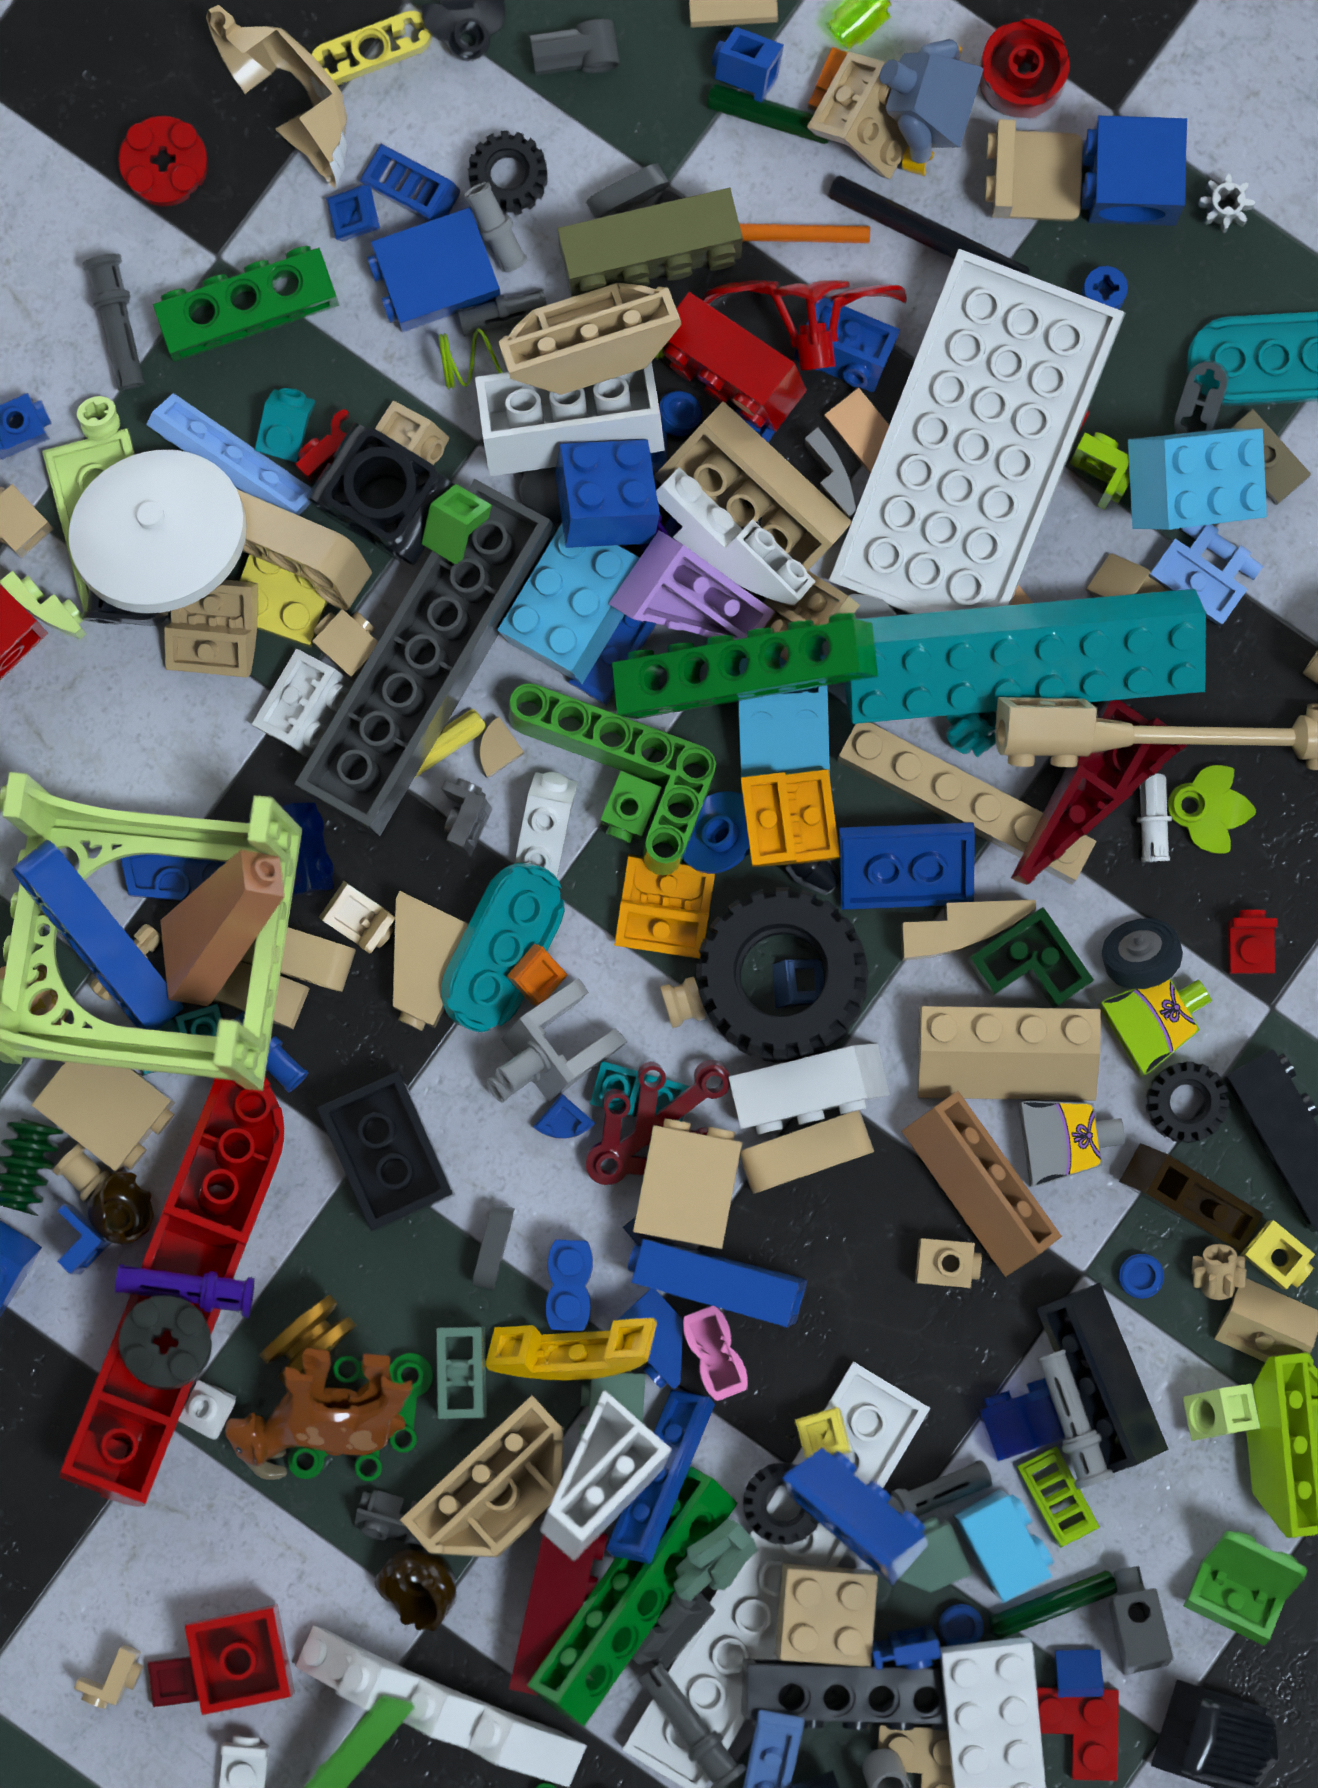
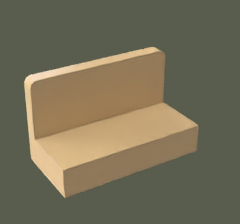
M1246 1278L1245 1288L1236 1287L1232 1304L1217 1329L1215 1340L1264 1362L1267 1361L1269 1356L1298 1353L1310 1354L1318 1333V1310Z

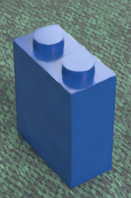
M471 207L371 241L374 255L368 256L367 259L374 280L378 282L384 279L389 295L381 299L390 323L398 320L402 332L457 314V309L492 302L495 300V296L501 295Z

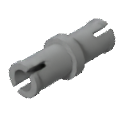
M484 182L473 186L465 192L464 198L468 201L480 225L479 232L482 240L489 242L502 272H511L520 268L527 262V257L511 229L513 222L510 216L503 214L489 183Z

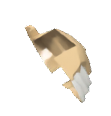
M217 5L209 9L206 19L212 37L229 71L244 93H247L268 77L276 68L290 71L305 86L314 107L276 128V130L294 147L306 154L317 171L337 190L340 177L345 169L347 113L343 102V94L336 83L318 61L285 30L271 26L241 27L236 24L233 16L221 6Z

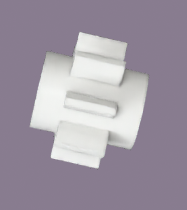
M1227 174L1223 184L1219 186L1210 180L1206 189L1212 197H1202L1198 202L1199 207L1208 208V216L1204 223L1207 225L1214 221L1221 224L1222 233H1226L1230 223L1234 221L1243 227L1247 222V218L1241 210H1251L1255 205L1254 200L1246 199L1245 191L1249 184L1246 182L1239 186L1232 183L1231 174ZM1232 198L1235 201L1232 208L1228 206L1221 209L1218 206L1221 199L1225 201Z

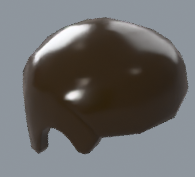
M115 1172L97 1185L88 1201V1218L92 1226L109 1242L120 1245L132 1244L149 1232L154 1218L150 1201L151 1193L137 1185V1175L131 1172Z

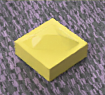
M832 1408L795 1420L805 1459L822 1447L832 1456L837 1451L843 1455L852 1452L840 1408Z

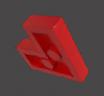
M1036 1686L1040 1732L1044 1734H1072L1071 1779L1118 1781L1119 1689L1104 1688L1103 1696L1058 1698L1057 1687Z

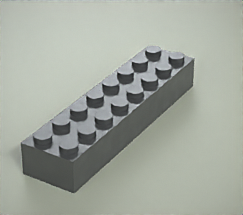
M476 479L473 480L468 491L492 505L489 519L469 534L464 558L458 564L452 563L434 551L430 553L295 782V785L308 796L379 836L384 831L498 637V628L557 532L550 519Z

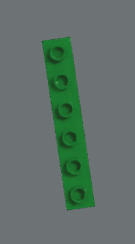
M839 613L828 616L829 623L815 625L814 621L811 620L795 621L788 623V630L774 633L773 628H758L747 631V638L734 640L732 635H721L707 638V645L694 647L693 643H676L668 645V652L654 655L653 650L629 652L628 660L612 662L617 715L640 719L878 677L873 624L856 619L855 613ZM825 641H828V655L824 660H821L820 648ZM787 648L788 660L781 668L779 657L781 652ZM746 655L748 665L745 672L741 675L739 664ZM706 663L707 675L701 682L699 672L702 665ZM666 670L668 675L667 683L661 689L660 677Z
M690 1466L651 1564L616 1557L527 1686L554 1710L585 1727L671 1602V1596L676 1592L674 1583L678 1580L676 1567L688 1556L687 1548L713 1532L730 1516L738 1503L712 1477Z

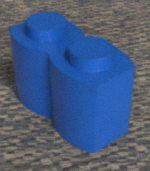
M555 1240L551 1246L548 1257V1271L553 1286L549 1291L546 1301V1317L551 1330L584 1331L589 1322L591 1299L586 1285L590 1280L593 1270V1254L588 1241Z

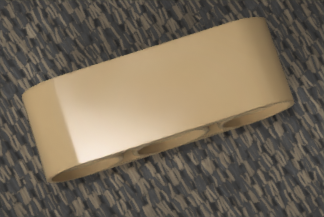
M288 927L281 974L343 992L356 950ZM256 939L241 961L253 964Z
M859 1110L741 1150L740 1160L752 1194L870 1154L874 1152Z

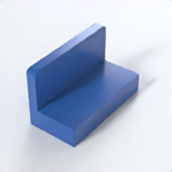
M63 1204L57 1211L82 1236L57 1262L69 1274L81 1275L106 1250L111 1242L101 1236L92 1226L90 1220L74 1205Z

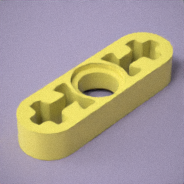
M406 11L325 42L316 47L312 56L323 66V57L332 55L334 60L347 57L345 47L351 45L352 54L355 62L358 64L357 66L351 68L350 60L347 59L337 64L338 72L330 74L329 70L324 68L336 85H340L424 52L431 44L432 35L425 28L420 12ZM412 23L415 29H424L419 32V41L412 43L409 37L396 40L399 50L392 52L389 37L385 33L386 31L392 30L393 38H397L406 33L405 26ZM367 38L379 39L384 44L382 55L373 60L362 57L359 53V46L362 41Z

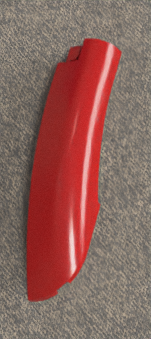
M266 1077L263 1091L245 1089L234 1080L214 1079L141 1268L204 1277L205 1273L213 1271L217 1272L218 1277L234 1278L277 1168L284 1143L282 1108L279 1106L276 1096L270 1087V1082ZM130 1294L59 1478L101 1493L100 1496L130 1506L143 1507L151 1492L193 1381L177 1389L160 1390L143 1384L128 1370L119 1348L121 1327L127 1315L137 1304L152 1298ZM191 1303L204 1316L212 1335L221 1309L213 1308L211 1312H204V1309H200V1304ZM164 1331L162 1338H155L153 1344L159 1346L160 1354L167 1355L169 1348H177L178 1341L172 1339L170 1331Z

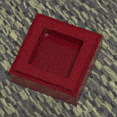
M190 1656L148 1662L153 1708L199 1701Z

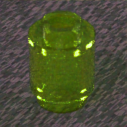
M845 0L831 13L833 18L826 23V26L845 48L850 50L855 44L861 46L891 18L887 9L892 4L889 0Z

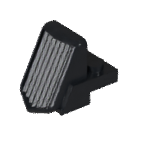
M1177 1679L1151 1766L1213 1788H1256L1279 1760L1276 1724L1271 1717L1267 1716L1269 1708Z

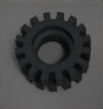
M508 130L501 131V136L495 137L493 133L486 136L487 141L484 144L480 141L475 147V154H471L469 159L468 176L471 188L480 183H489L504 215H508V212H515V216L523 214L522 209L526 207L531 210L536 206L535 201L538 198L541 200L543 197L544 188L547 186L548 181L547 164L542 150L537 148L536 142L533 139H525L524 134L516 132L515 135H509ZM513 158L523 165L525 177L519 186L513 189H503L493 182L491 170L495 163L501 159Z
M1188 1061L1176 1063L1162 1070L1152 1080L1150 1089L1147 1090L1146 1112H1149L1150 1122L1153 1127H1156L1164 1137H1169L1173 1139L1172 1141L1196 1142L1214 1134L1219 1129L1218 1127L1221 1123L1225 1121L1227 1117L1226 1110L1229 1108V1100H1227L1226 1096L1228 1090L1226 1085H1223L1220 1081L1221 1077L1217 1072H1212L1204 1064ZM1179 1086H1194L1203 1095L1204 1108L1195 1119H1181L1171 1109V1095Z
M789 1462L773 1463L757 1471L748 1482L743 1496L744 1514L749 1526L759 1537L773 1544L790 1545L798 1541L801 1542L812 1532L814 1533L819 1524L802 1507L798 1515L788 1521L774 1519L766 1509V1498L769 1492L775 1487L785 1485L783 1477L797 1466Z

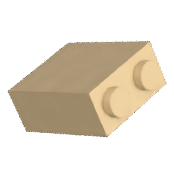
M65 1062L31 1104L116 1172H121L124 1167L132 1170L147 1151L142 1146L152 1132L159 1135L175 1115L170 1111L175 1102L134 1069Z
M664 1118L663 1127L653 1126L633 1232L722 1249L742 1142L733 1141L735 1135L733 1131L708 1127L707 1135L689 1132L691 1123Z

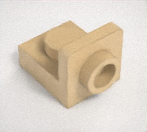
M392 401L375 428L432 465L441 458L449 441V436L431 420L395 401Z

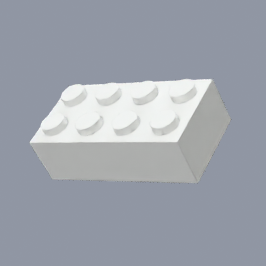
M652 362L644 369L563 395L512 380L508 372L475 377L489 477L556 467L561 443L648 439L650 453L665 451Z

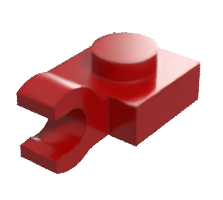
M346 409L340 410L332 418V432L330 436L326 435L321 441L317 437L312 439L298 453L301 459L296 463L297 469L310 484L321 475L328 463L332 464L335 460L332 456L347 434L341 431V424L350 416Z

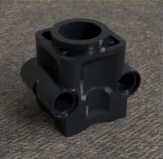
M354 423L332 457L335 460L332 464L328 463L306 498L322 509L330 519L367 540L397 561L401 562L403 560L414 566L426 546L422 545L430 504L455 484L438 474L431 463L376 429H367L358 423ZM379 475H393L401 478L406 483L403 497L395 505L386 509H374L360 501V495L364 486L372 478Z

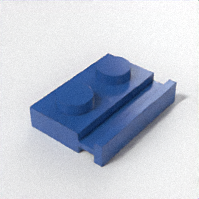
M931 1624L887 1632L888 1639L876 1641L873 1635L871 1656L876 1670L883 1669L882 1662L894 1660L896 1666L905 1665L906 1670L923 1669L932 1665L931 1659L941 1658L939 1642Z

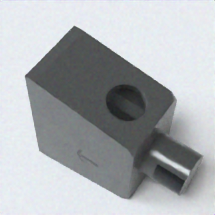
M1140 1566L1114 1571L1118 1596L1111 1598L1109 1608L1123 1674L1128 1675L1167 1667L1174 1658L1157 1589L1145 1590ZM1132 1608L1141 1609L1144 1613L1145 1622L1136 1623L1132 1621L1128 1610Z

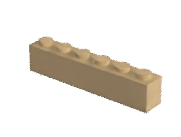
M871 722L855 724L837 760L838 763L953 823L974 822V830L977 836L1019 858L1022 857L1043 815L1039 810ZM1086 835L1082 836L1065 851L1066 853L1047 866L1044 871L1072 885L1077 880L1097 841Z

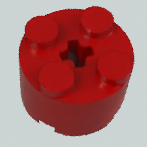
M1030 18L1005 24L993 32L982 54L980 67L983 68L979 85L983 96L996 110L1011 117L1032 119L1046 112L1058 101L1070 70L1068 51L1060 33L1049 24ZM1023 63L1031 66L1030 71H1027L1025 74L1017 71Z

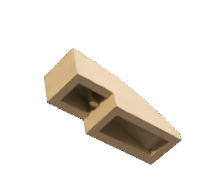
M1036 900L946 903L944 906L945 921L903 922L901 924L902 961L933 958L958 952L985 942L1013 927L1036 909Z

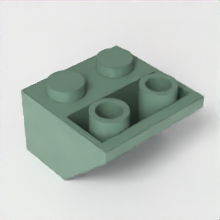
M935 1516L922 1520L921 1522L926 1527L922 1533L926 1536L928 1546L900 1576L899 1580L928 1592H933L972 1575L951 1523L946 1519L939 1522Z

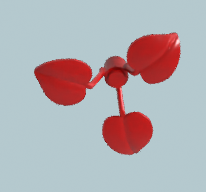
M822 280L812 282L809 285L792 284L777 288L779 287L777 281L733 282L708 290L701 299L709 304L720 296L741 291L770 295L791 337L792 347H798L800 370L804 371L836 366L833 342L838 341L837 326L840 310L843 306L861 297L868 296L889 297L900 300L903 303H906L907 297L904 287L889 284L860 287L830 296V302L833 301L828 331L826 323L817 324L815 303H818L824 295L833 290L849 288V281ZM794 295L806 298L809 325L799 326L800 335L781 296Z

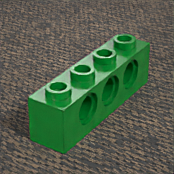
M310 246L298 247L285 254L286 259L272 264H269L268 260L257 261L247 265L244 268L245 273L231 278H228L226 274L216 275L203 281V287L186 292V289L181 288L163 294L160 297L161 301L153 304L173 361L176 362L340 306L320 247L311 250ZM290 277L299 282L297 290L291 295L282 296L275 292L276 284L283 278ZM242 292H252L257 296L256 303L248 310H239L234 307L236 296ZM201 306H210L215 309L213 319L207 324H197L192 321L194 311Z

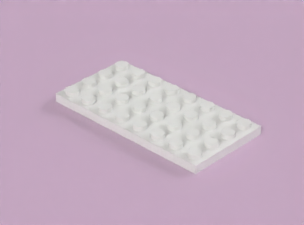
M958 249L829 581L861 594L883 599L887 604L912 614L1010 605L1126 313Z

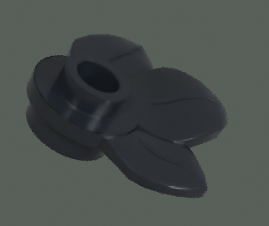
M439 0V4L428 3L421 6L422 21L427 31L433 37L447 43L450 52L455 57L463 61H475L481 58L488 50L490 36L503 26L505 3L504 0ZM463 34L469 35L473 39V46H465L461 42L460 36Z

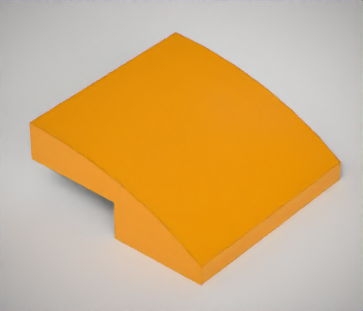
M829 769L786 775L785 772L741 778L752 867L840 859Z
M629 854L614 946L700 959L699 949L702 940L706 937L715 874L701 873L690 867L687 863L681 862L678 869L673 873L658 875L646 867L643 856Z

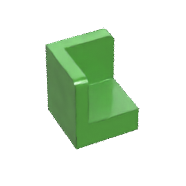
M455 484L430 504L422 545L452 563L458 564L464 558L469 534L489 519L492 505Z

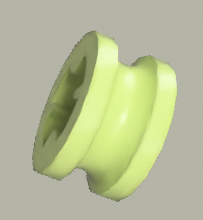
M91 397L80 404L77 410V419L81 425V430L84 436L91 440H105L113 436L120 427V419L116 412V407L113 401L107 397Z

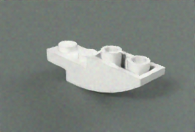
M680 467L656 490L658 503L683 526L673 538L739 586L766 598L795 605L815 583V580L807 573L805 567L797 560H794L778 545L770 532L761 528L753 519L743 529L740 528L733 521L732 516L725 509L719 507L702 490L700 484L694 478L688 476Z

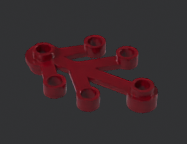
M706 1060L700 1063L694 1071V1084L655 1114L658 1090L664 1086L666 1075L663 1068L656 1062L642 1064L637 1072L640 1091L635 1128L633 1132L621 1141L622 1118L629 1113L631 1104L624 1091L620 1089L608 1091L602 1099L605 1111L602 1140L589 1150L585 1160L589 1176L599 1184L613 1185L620 1182L627 1174L644 1175L647 1158L633 1155L644 1146H650L653 1126L663 1127L664 1118L678 1121L706 1098L717 1099L725 1095L731 1086L729 1081L730 1074L726 1066L717 1060ZM655 1070L659 1072V1077L655 1082L647 1083L644 1081V1076L648 1071ZM712 1076H719L721 1078V1083L716 1088H708L706 1086L707 1080ZM614 1098L624 1100V1105L619 1110H611L608 1105ZM702 1127L696 1131L690 1130L689 1132L707 1135L708 1127ZM612 1158L616 1160V1165L611 1170H603L600 1167L603 1160Z

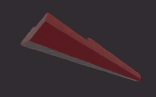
M1120 700L1101 701L1096 707V718L1127 722L1133 726H1168L1157 717L1147 720ZM1132 744L1127 747L1091 753L1089 756H1078L1076 767H1066L1011 879L1025 885L1034 881L1038 874L1052 862L1058 860L1071 845L1090 832L1131 796L1136 788L1149 777L1155 775L1176 753L1182 751L1188 744Z

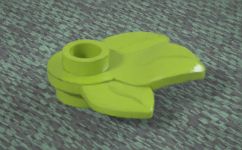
M1213 765L1201 770L1193 783H1185L1176 787L1170 794L1167 803L1168 812L1172 816V820L1178 825L1188 828L1193 843L1205 851L1216 854L1230 852L1231 840L1228 830L1243 825L1256 813L1255 807L1245 796L1230 789L1234 779V768L1223 765ZM1192 798L1196 801L1197 810L1195 813L1188 814L1183 811L1181 806L1183 799Z

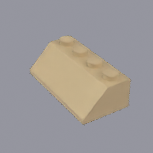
M724 401L654 475V478L663 484L680 467L688 476L694 478L700 484L702 490L719 507L727 509L733 521L740 528L745 527L752 519L757 522L762 517L760 527L770 532L776 543L794 560L800 562L806 571L825 554L852 522ZM744 500H748L754 509L748 508Z
M921 1006L919 1009L918 1098H948L956 1091H959L964 1099L1096 1101L1100 1063L1101 1009Z

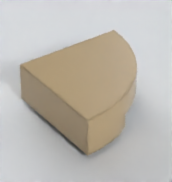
M499 716L487 727L480 744V760L488 779L524 754V751Z

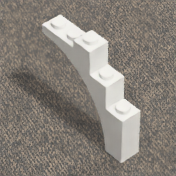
M314 1625L295 1666L337 1690L338 1695L365 1710H370L381 1696L412 1702L415 1708L403 1722L429 1737L467 1748L496 1765L566 1787H570L587 1746L560 1730L531 1721L450 1689Z

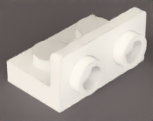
M296 649L252 725L292 747L305 757L310 758L354 683L335 668Z

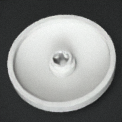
M179 450L147 451L132 455L113 464L98 475L85 489L71 517L69 548L74 564L83 581L93 593L105 602L117 608L137 613L173 611L204 598L228 577L237 564L245 544L246 514L240 496L231 479L223 470L208 459Z

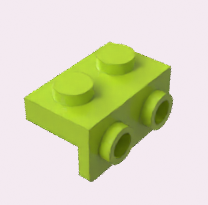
M1095 432L1094 436L1084 433L1069 464L1108 483L1097 507L1105 510L1110 500L1119 503L1130 483L1129 469H1127L1129 455L1118 450L1119 444L1102 433Z

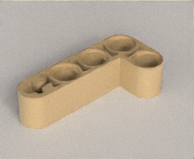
M237 489L244 506L247 523L246 539L242 551L309 580L321 598L339 609L348 610L372 574L370 567L355 544L331 529Z

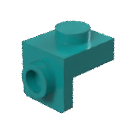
M293 388L274 389L265 402L254 451L297 463L300 458L298 453L303 446L308 420L314 410L316 401L306 398L303 392Z

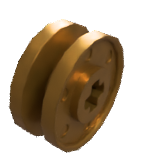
M329 1294L291 1323L259 1356L268 1364L286 1355L290 1362L285 1368H295L303 1374L305 1372L303 1353L306 1348L328 1350L331 1352L357 1325L350 1317H346L332 1326L326 1321V1318L338 1304ZM283 1369L278 1378L286 1386Z

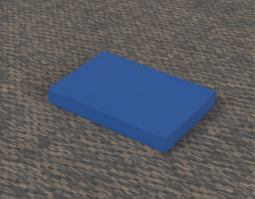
M974 822L840 828L841 910L945 906L946 903L974 902Z

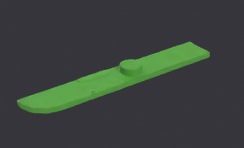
M381 1696L329 1759L317 1768L315 1775L304 1788H346L415 1708L413 1703Z

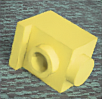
M1270 1220L1266 1222L1240 1256H1244L1246 1261H1249L1281 1289H1288L1291 1284L1298 1288L1309 1276L1314 1268L1309 1262L1315 1254L1277 1222ZM1277 1249L1283 1250L1287 1255L1286 1263L1280 1267L1276 1266L1271 1259L1272 1253Z

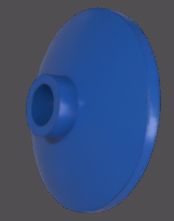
M722 791L706 797L683 857L684 861L696 871L715 874L733 868L750 852L743 795L737 792Z

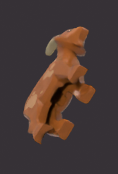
M306 1348L303 1353L305 1373L302 1374L295 1368L284 1369L285 1384L289 1391L276 1406L268 1421L265 1422L264 1418L260 1415H255V1413H251L245 1419H229L225 1425L226 1437L233 1446L237 1456L257 1476L268 1480L280 1479L286 1476L287 1470L284 1466L273 1465L267 1462V1460L279 1459L285 1456L286 1448L300 1446L325 1451L327 1454L334 1456L341 1454L367 1455L382 1449L396 1431L405 1428V1420L398 1413L402 1410L405 1400L411 1393L412 1381L404 1384L394 1383L389 1371V1356L364 1354L362 1370L369 1381L357 1392L349 1389L324 1388L327 1372L330 1367V1352L328 1350Z

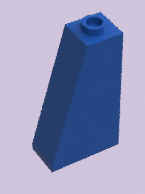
M652 1238L643 1239L641 1246L634 1245L628 1263V1271L634 1272L631 1283L784 1327H789L797 1322L808 1280Z

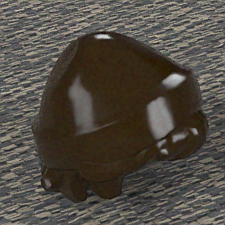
M425 1550L398 1551L389 1558L382 1570L377 1574L374 1583L380 1596L389 1602L399 1614L401 1623L403 1625L415 1623V1629L418 1631L429 1629L434 1632L437 1630L438 1626L450 1613L457 1598L455 1575L451 1565L446 1558L437 1554H431Z

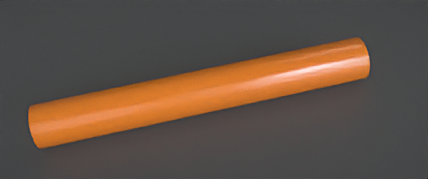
M739 223L743 241L870 244V226Z

